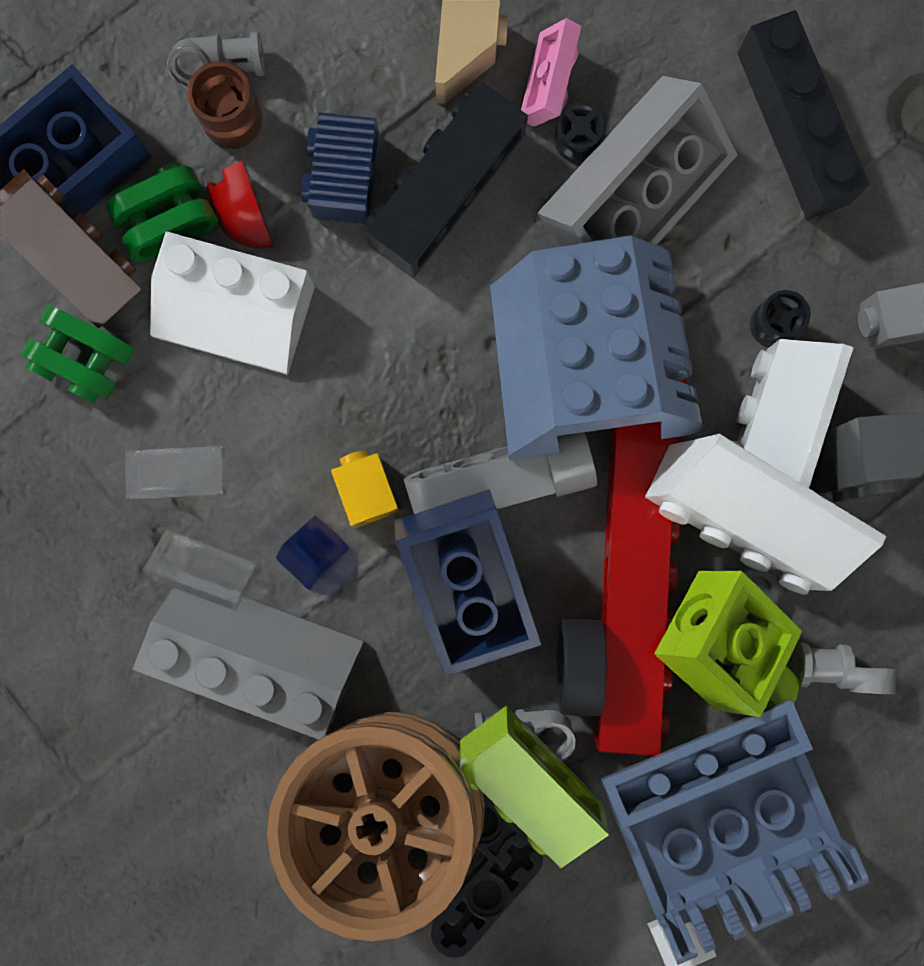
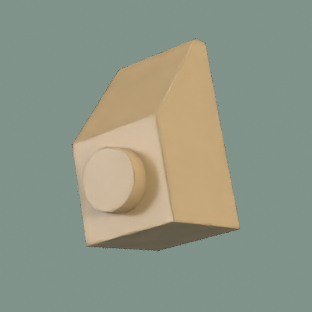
M500 0L442 1L435 79L436 103L446 104L495 64L497 45L506 46L508 16L499 15Z

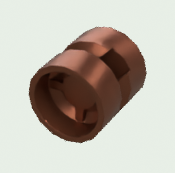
M220 61L202 65L193 73L188 83L187 98L206 135L214 144L223 148L237 149L251 143L257 137L262 127V113L246 75L239 67Z

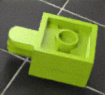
M698 571L654 654L716 711L761 717L765 709L787 700H792L794 704L798 696L799 679L786 664L800 638L802 630L742 571Z

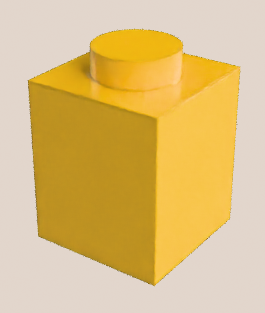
M360 450L339 459L340 467L331 469L352 527L358 528L400 512L383 462L378 453L369 456L367 450Z

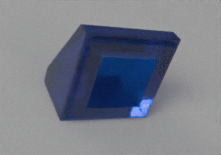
M315 515L283 543L276 559L305 588L311 590L350 548Z

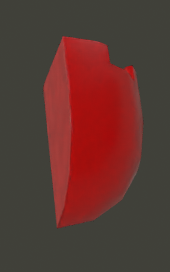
M243 160L225 167L221 170L224 177L222 181L218 184L213 182L207 183V193L211 206L223 232L240 245L255 249L274 247L252 178Z

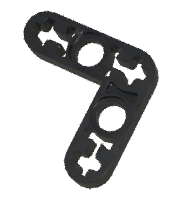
M484 793L485 807L493 810L498 818L495 829L490 833L481 834L477 849L486 857L463 882L462 887L448 907L433 919L432 943L437 951L446 957L457 958L468 953L538 874L543 863V855L535 851L526 834L514 822L508 823L502 819L495 809L493 802ZM426 796L431 806L439 812L440 805L435 797ZM514 844L521 849L528 844L531 846L529 850L531 863L526 865L524 862H518L510 870V878L516 881L513 885H509L505 876L493 868L492 865L498 862L503 871L512 859L509 848ZM481 880H493L500 886L502 891L501 897L494 905H481L475 900L473 889ZM464 900L471 913L482 920L477 923L473 915H471L463 925L462 934L464 939L460 940L454 936L447 941L443 938L445 935L443 923L447 921L449 924L454 925L462 918L465 908L458 904Z

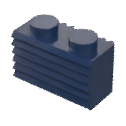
M319 112L317 128L310 127L307 137L308 157H314L311 174L304 173L301 187L302 202L308 203L313 218L327 221L334 220L336 222H352L355 224L362 223L365 225L371 210L379 141V129L376 118Z

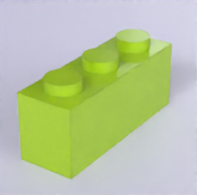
M507 705L460 740L459 768L463 772L468 785L474 790L480 789L493 802L495 809L502 819L508 823L514 822L526 834L535 851L540 855L547 854L560 868L569 864L609 835L603 802Z

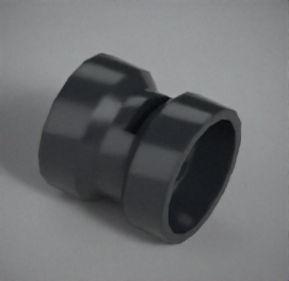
M791 290L777 291L760 304L751 315L749 323L751 334L758 343L765 347H771L779 339L793 340L809 325L811 317L810 306L805 298L797 292Z

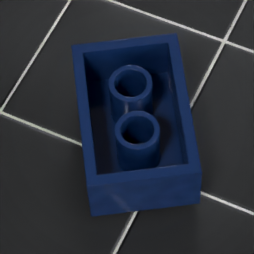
M73 64L0 124V190L23 169L35 181L43 174L66 197L59 205L72 218L76 217L79 213L83 215L152 157L132 129Z
M490 489L394 521L395 541L445 677L541 645Z

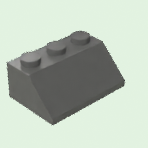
M924 411L859 417L828 430L813 474L815 493L818 495L832 494L833 503L856 501L867 497L881 496L883 493L902 491L901 481L921 477L924 473Z

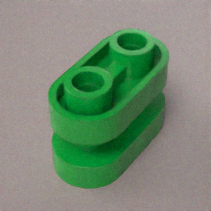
M179 163L167 164L158 169L155 176L138 184L129 183L122 185L112 192L111 198L106 204V209L115 227L130 229L122 237V242L132 261L143 262L157 258L166 231L198 239L209 233L218 224V218L210 202L206 199H195L201 193L202 185L192 167L181 166Z
M47 304L38 321L52 329L44 344L28 338L20 353L21 356L29 359L25 369L51 382L56 374L70 380L71 383L67 390L92 403H95L99 395L108 399L117 383L104 376L109 364L113 359L126 366L135 348L65 311ZM70 338L94 350L86 366L61 354Z

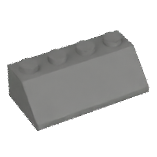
M662 76L537 213L560 247L630 235L657 245L736 158L737 153L702 83Z
M182 574L152 619L132 670L319 740L331 732L364 641Z

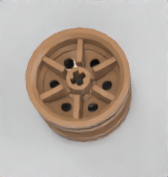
M388 711L365 715L343 725L333 733L316 741L295 758L280 779L269 810L267 839L270 861L280 886L302 914L320 928L341 937L374 942L400 938L421 929L448 907L463 885L483 832L485 815L483 792L480 789H472L459 768L460 742L456 737L437 723L418 715ZM395 759L401 764L402 773L399 777L385 773L384 763L386 760ZM346 773L351 776L353 787L350 791L341 792L335 787L334 778L337 774ZM432 796L438 800L440 810L437 814L428 815L423 811L422 799L424 797ZM372 815H374L375 820L378 822L386 821L388 826L382 834H380L377 827H368L367 821ZM328 824L339 827L341 831V838L335 844H328L322 839L321 831ZM413 848L423 849L426 852L428 861L423 868H416L409 861V852ZM372 862L377 866L378 876L373 882L369 883L360 878L359 867L362 863Z

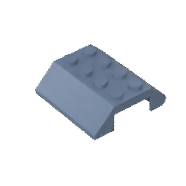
M630 235L532 251L490 286L510 460L560 453L558 436L659 421H661V439L695 434L703 428L700 408L696 404V401H698L696 389L688 386V384L679 382V380L683 381V379L691 376L693 371L691 362L688 360L690 355L683 319L680 316L679 301L668 296L677 288L673 275L671 255L668 250Z
M787 700L765 709L761 717H746L601 778L615 821L677 965L698 957L694 943L685 926L688 922H690L705 953L716 949L715 938L711 928L705 923L700 912L714 905H717L724 925L735 941L746 936L740 918L733 906L735 902L753 933L794 916L790 901L780 883H783L799 912L811 909L809 893L795 872L801 868L809 866L822 892L830 900L842 894L833 872L847 892L869 884L867 873L856 848L843 840L839 834L805 755V752L813 748L792 700Z

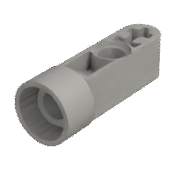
M584 432L558 436L560 450L558 454L510 460L508 446L415 472L404 479L413 513L416 514L488 489L491 491L496 509H500L553 493L557 498L596 487V471Z

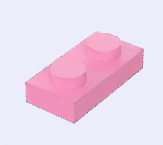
M568 18L561 20L539 34L521 108L523 112L528 114L527 124L533 127L560 116L568 100V91L566 89L571 69L578 58L579 49L577 43L582 27Z

